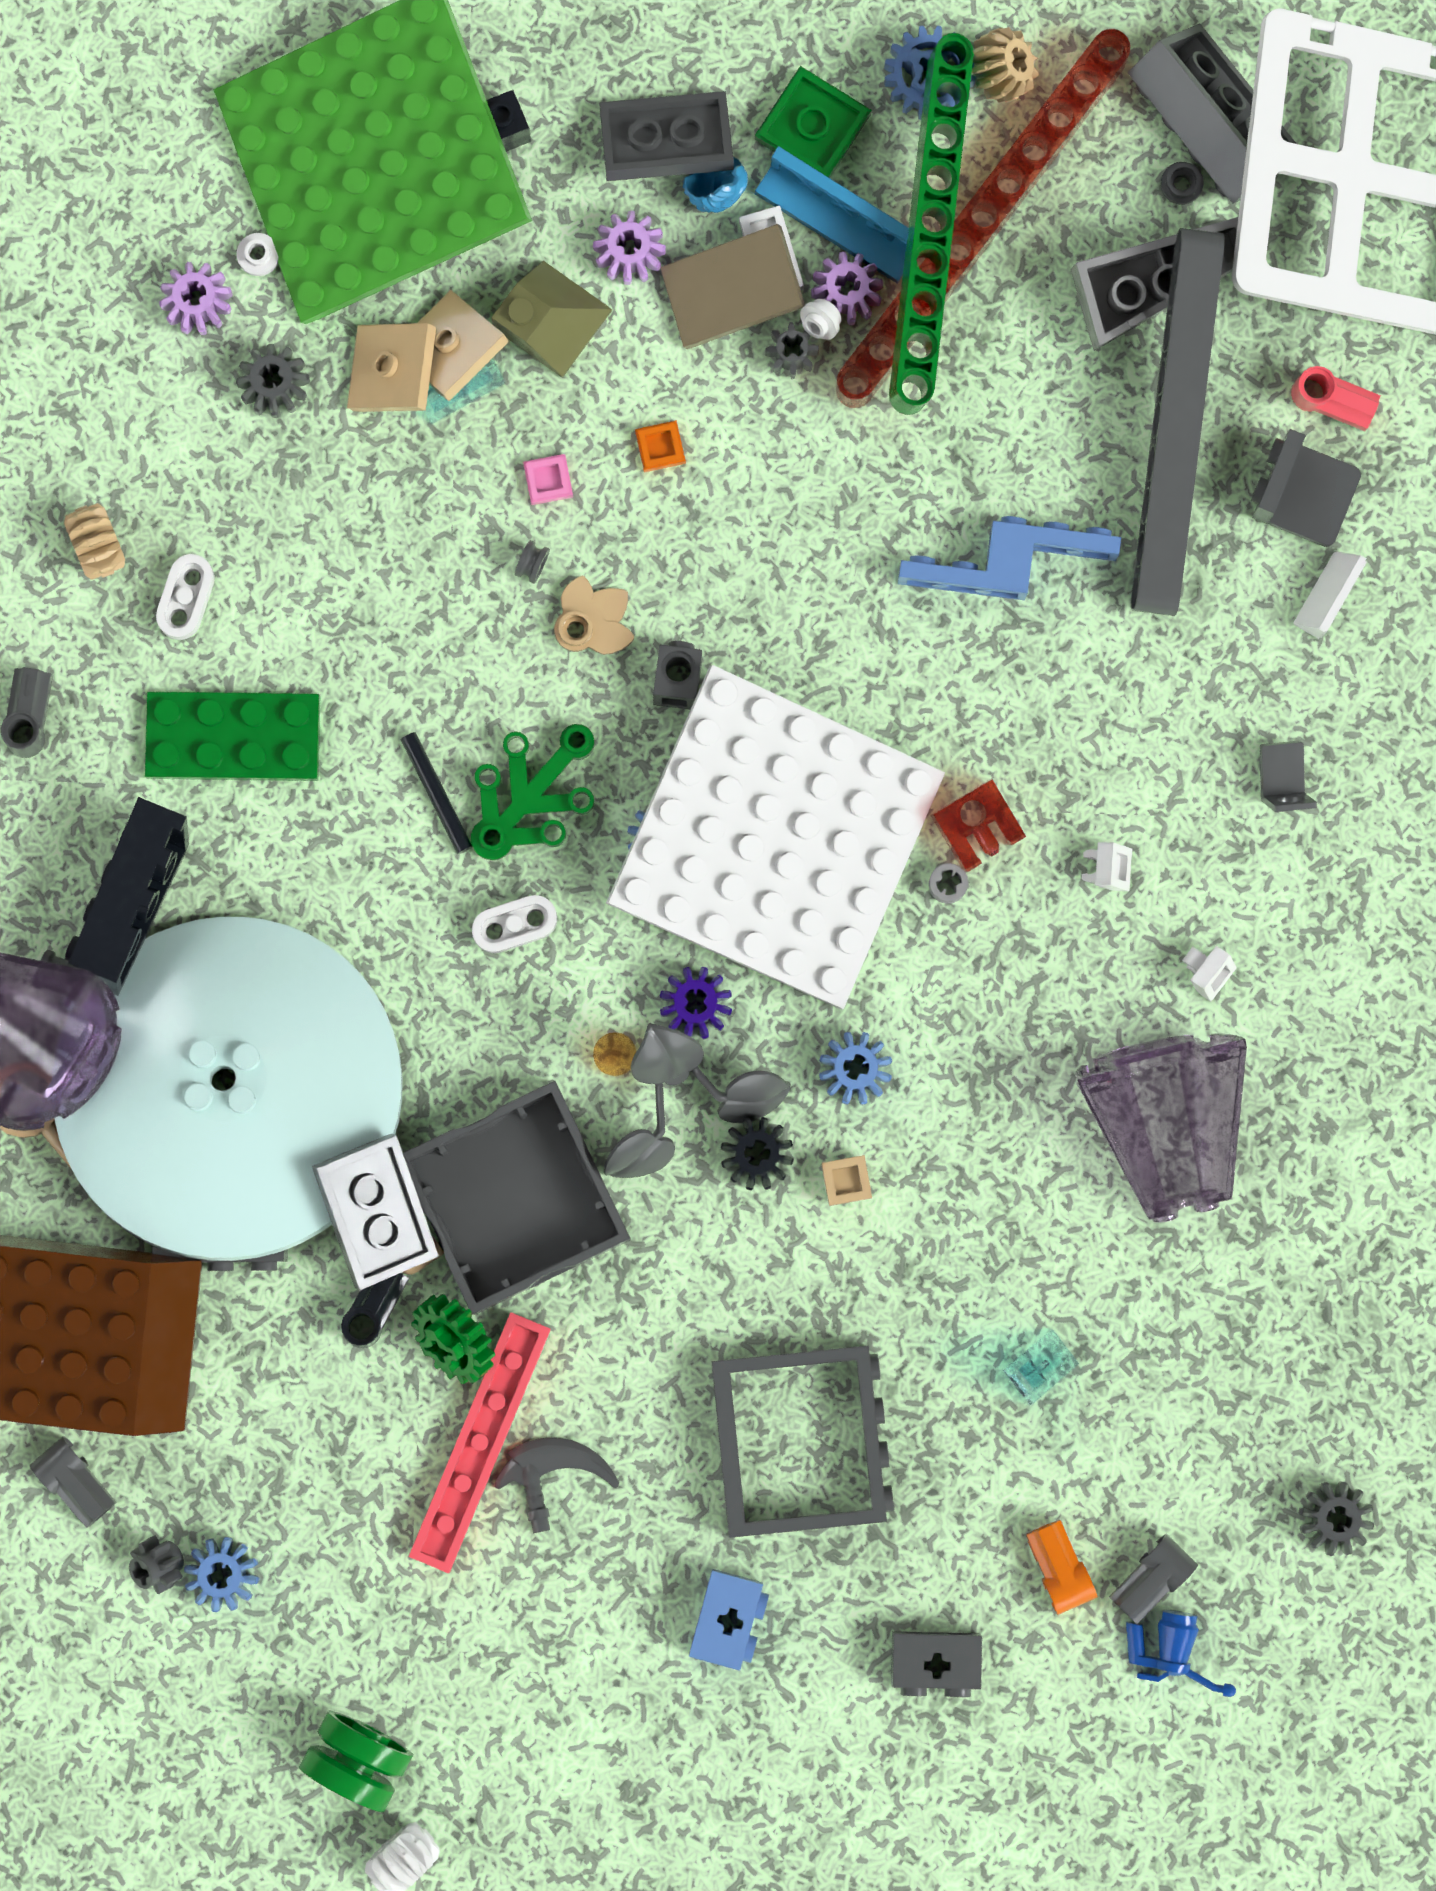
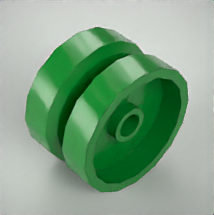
M329 1710L317 1732L320 1738L333 1749L320 1745L310 1746L299 1769L308 1777L336 1794L366 1808L384 1812L395 1789L379 1773L391 1777L403 1776L414 1754L375 1727Z

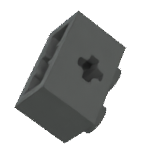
M892 1631L891 1685L894 1688H901L900 1695L927 1696V1688L945 1689L944 1696L971 1697V1689L981 1690L982 1635L980 1633ZM933 1653H940L941 1659L948 1662V1668L940 1669L939 1676H933L932 1671L924 1667V1661H932Z

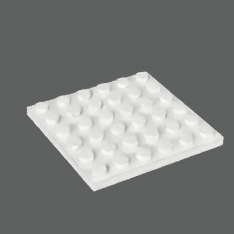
M711 665L606 904L838 1009H844L945 772L719 667Z

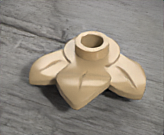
M583 575L571 581L562 593L561 605L563 613L557 618L554 626L557 642L564 649L572 652H579L590 648L603 655L616 653L629 646L634 640V635L628 628L619 623L627 608L628 592L624 589L608 588L593 593L592 586ZM573 623H579L583 626L584 633L578 638H573L567 632L568 627Z

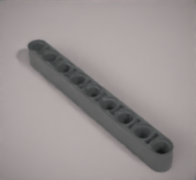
M1180 228L1176 237L1131 595V609L1136 612L1175 616L1179 608L1224 253L1223 233Z

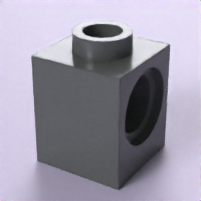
M671 641L669 646L659 645L653 705L691 710L698 694L702 650L695 649L694 644L685 641ZM680 665L687 668L690 675L683 681H673L666 673L671 667Z

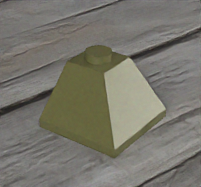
M543 260L516 283L491 318L493 325L508 340L563 378L612 312V309Z

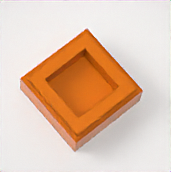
M677 420L635 429L644 473L686 464Z

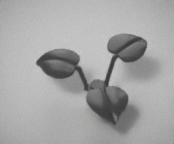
M649 1023L644 1039L631 1062V1072L637 1081L645 1084H655L657 1127L653 1133L646 1129H638L623 1137L613 1147L605 1161V1175L616 1178L641 1177L661 1170L671 1161L674 1156L675 1145L670 1138L663 1137L665 1134L664 1082L667 1085H678L688 1078L689 1072H692L713 1098L722 1102L717 1110L719 1117L727 1122L743 1123L745 1118H750L752 1122L776 1109L789 1093L790 1081H785L779 1075L772 1072L751 1071L732 1080L726 1087V1091L721 1092L716 1089L698 1068L703 1059L704 1052L697 1040L677 1030Z

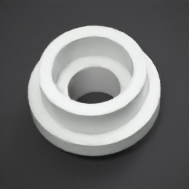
M253 233L243 238L239 243L237 260L240 267L246 273L253 276H264L272 272L278 264L279 257L270 236L263 233ZM256 247L265 249L264 257L259 260H254L250 257L251 251Z
M816 299L814 302L807 303L800 311L803 327L812 337L829 340L834 338L839 332V324L842 317L839 310L831 302L825 299Z

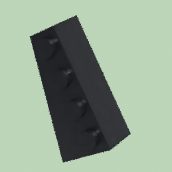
M138 797L127 825L122 832L113 858L108 862L103 872L101 886L96 898L93 897L87 905L83 916L85 924L80 936H73L66 950L65 960L68 961L70 977L119 996L189 846L187 816Z

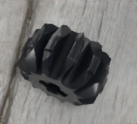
M750 1118L743 1119V1126L747 1134L743 1136L734 1127L728 1130L729 1135L738 1141V1144L734 1145L728 1142L721 1144L722 1151L735 1153V1157L723 1160L721 1165L723 1168H730L734 1165L739 1166V1169L730 1178L733 1183L738 1182L744 1173L748 1174L747 1190H753L755 1177L761 1176L763 1188L765 1190L771 1189L768 1173L772 1172L780 1181L786 1178L785 1173L776 1166L777 1162L784 1165L793 1164L794 1159L792 1157L779 1155V1151L793 1146L792 1140H784L780 1143L775 1141L784 1131L781 1125L776 1126L770 1135L765 1133L768 1126V1118H761L759 1131H753ZM755 1142L764 1144L763 1151L769 1150L770 1152L769 1159H761L759 1166L750 1164L751 1157L745 1158L744 1155L745 1149H753Z

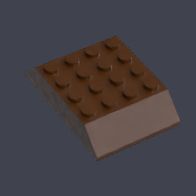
M0 1235V1420L128 1436L185 1431L202 1260Z

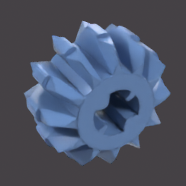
M851 1032L844 1033L845 1049L835 1040H831L828 1046L837 1055V1058L821 1055L819 1060L824 1065L833 1066V1070H826L819 1074L821 1081L832 1078L836 1080L828 1088L827 1093L833 1096L841 1087L846 1089L842 1097V1103L846 1105L851 1100L852 1091L857 1092L860 1105L867 1104L866 1088L876 1097H880L883 1091L874 1082V1079L890 1082L892 1078L889 1073L878 1071V1067H885L892 1063L890 1056L879 1059L875 1057L882 1050L884 1044L878 1041L869 1050L865 1047L869 1040V1034L865 1032L860 1037L859 1045H854ZM854 1057L862 1059L864 1062L861 1066H867L868 1068L867 1075L859 1074L856 1080L847 1077L849 1070L844 1071L843 1069L844 1062L852 1063Z
M231 1537L223 1539L221 1552H219L217 1543L213 1538L206 1540V1549L209 1556L196 1548L191 1552V1555L200 1563V1566L191 1564L184 1567L185 1573L197 1575L198 1579L185 1585L186 1590L192 1591L201 1587L203 1591L195 1600V1603L198 1605H202L212 1596V1612L220 1611L223 1597L227 1607L231 1611L238 1608V1601L234 1593L248 1601L253 1595L249 1589L243 1586V1583L251 1585L259 1583V1576L246 1574L245 1570L258 1565V1560L252 1558L242 1562L240 1558L249 1548L246 1544H241L234 1553H231L233 1545ZM218 1562L223 1563L222 1568L229 1566L232 1570V1576L226 1579L228 1586L222 1587L220 1586L221 1581L214 1583L211 1578V1574L217 1571L216 1563Z

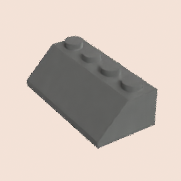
M1199 23L1159 40L1128 74L1135 81L1138 92L1144 98L1150 100L1162 115L1164 124L1171 131L1175 132L1187 146L1191 158L1196 163L1202 165L1212 177L1215 187L1220 194L1234 204L1241 200L1253 88ZM1281 126L1283 140L1297 144L1286 129Z

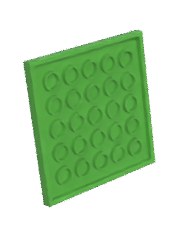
M398 0L213 89L267 234L272 238L278 254V263L300 322L303 324L319 320L532 221L448 0Z

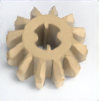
M1001 27L982 35L980 39L974 41V68L972 73L977 78L976 88H984L986 99L1010 102L1034 89L1033 79L1039 76L1038 71L1034 67V62L1038 58L1032 55V42H1024L1021 30L1013 31L1009 27L1004 29Z
M98 503L88 507L85 505L65 516L64 525L85 576L91 580L101 576L104 578L114 574V571L124 568V554L103 506Z

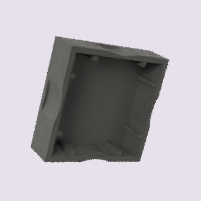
M556 1081L499 1107L489 1116L471 1125L452 1129L403 1153L423 1212L427 1215L444 1250L448 1266L468 1308L472 1311V1315L491 1308L631 1240Z

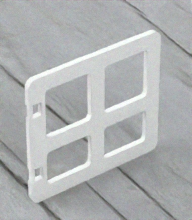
M1281 8L1274 9L1265 15L1260 30L1232 267V282L1240 293L1436 335V302L1359 285L1356 280L1365 196L1367 193L1436 208V175L1376 162L1370 154L1380 70L1436 82V69L1430 68L1431 56L1436 57L1435 45L1338 21L1314 18L1312 15ZM1311 28L1330 32L1329 45L1310 41ZM1291 49L1343 60L1348 66L1339 150L1337 153L1286 142L1281 136ZM1277 173L1325 183L1333 189L1323 277L1271 267L1266 261Z

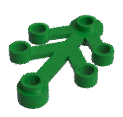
M572 724L566 727L560 736L561 747L529 783L527 781L526 754L529 751L528 739L523 733L517 731L506 735L503 740V748L509 758L512 803L500 817L496 788L501 783L500 772L492 764H483L478 767L475 772V782L480 788L482 820L472 830L471 844L474 851L480 857L486 860H499L505 857L513 846L545 844L549 847H558L565 841V827L557 820H548L541 827L514 828L524 815L568 811L584 815L593 809L594 796L589 789L584 787L575 788L570 794L543 795L572 760H583L592 753L595 742L594 736L588 727L582 724ZM576 733L585 737L584 745L580 748L570 746L569 738L571 735ZM514 738H519L524 742L523 750L518 753L511 752L508 749V743ZM490 770L496 774V780L493 784L484 785L480 782V775L484 771ZM578 794H585L589 797L590 802L587 807L580 809L573 804L574 797ZM551 826L558 827L561 830L560 838L556 841L548 840L545 837L547 828ZM492 830L500 834V841L494 846L487 845L484 842L485 834Z

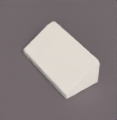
M1334 552L1293 622L1294 625L1318 639L1322 638L1328 631L1367 563L1365 561L1367 558L1356 554Z

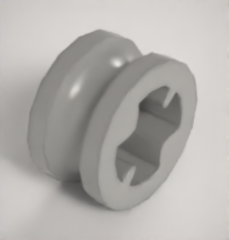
M952 863L936 867L929 880L930 893L937 901L945 904L955 903L960 900L968 887V876L960 866ZM951 872V878L956 875L960 880V884L955 886V894L946 895V889L940 892L936 884L941 882L942 873Z

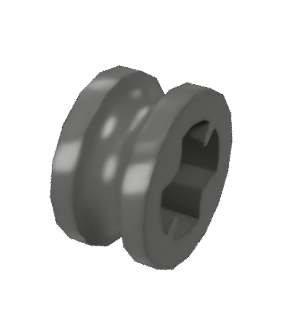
M530 540L518 561L515 576L527 575L529 582L535 584L548 559L550 549L547 547L538 549L535 546V542Z

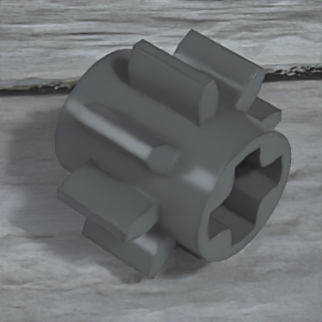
M793 322L789 323L788 331L782 334L773 330L771 337L776 346H769L765 349V356L776 357L773 372L777 373L784 368L789 370L791 379H795L796 370L801 367L811 372L813 365L807 357L817 355L819 352V346L815 344L808 345L811 335L806 331L801 333L795 330ZM785 344L791 348L796 344L800 345V356L798 357L792 353L786 357L784 355Z
M154 1535L139 1543V1547L130 1552L134 1559L129 1563V1572L133 1581L140 1588L148 1589L153 1586L155 1592L160 1594L173 1587L174 1582L183 1577L180 1573L184 1565L183 1555L178 1546L171 1541H165L160 1544L158 1538Z

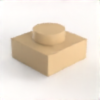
M865 1155L821 1163L829 1206L872 1199Z

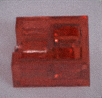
M993 779L987 780L930 815L965 872H969L982 864L966 839L971 834L974 835L985 854L992 857L999 853V843L988 826L991 822H996L1008 846L1026 837ZM968 801L976 803L981 809V819L975 826H968L961 819V808Z

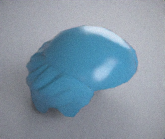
M733 157L734 170L694 173L684 177V193L689 197L690 202L696 206V209L701 212L718 213L737 202L746 190L748 183V174L739 159Z

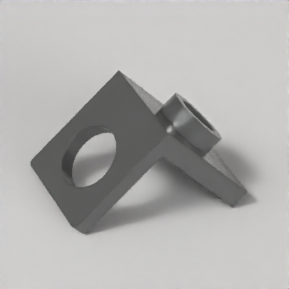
M1301 741L1261 744V801L1274 812L1317 808V801L1305 793L1304 743Z

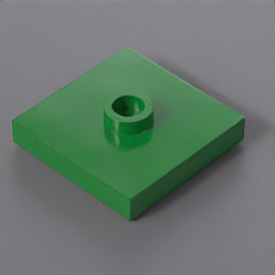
M800 66L756 132L755 140L774 152L778 146L830 178L871 116L872 110Z

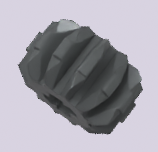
M270 343L266 348V356L261 357L257 349H252L250 353L255 363L251 364L247 361H242L239 367L246 375L236 379L238 388L246 390L241 395L244 404L255 402L254 412L258 415L264 413L269 405L272 417L278 418L280 415L279 405L282 404L285 405L288 412L294 413L296 408L291 398L294 397L297 400L304 401L307 398V394L300 386L310 383L309 375L301 372L305 367L303 359L295 358L291 360L293 352L289 347L282 349L277 356L274 344ZM273 373H278L282 383L277 387L273 383V388H268L264 378L269 374L273 378Z
M1338 1482L1335 1496L1329 1483H1321L1320 1490L1323 1499L1313 1492H1308L1306 1498L1315 1505L1314 1509L1299 1508V1515L1312 1517V1522L1300 1526V1531L1304 1534L1317 1531L1311 1538L1309 1545L1316 1549L1326 1540V1555L1334 1556L1338 1542L1342 1552L1345 1555L1352 1554L1351 1538L1362 1546L1367 1543L1366 1538L1358 1531L1360 1527L1367 1530L1374 1528L1373 1522L1362 1520L1361 1515L1373 1511V1507L1371 1504L1356 1505L1364 1494L1360 1489H1355L1347 1497L1348 1484L1346 1482ZM1340 1506V1514L1346 1516L1345 1525L1338 1524L1339 1530L1333 1531V1523L1327 1521L1328 1512L1335 1513L1334 1507Z

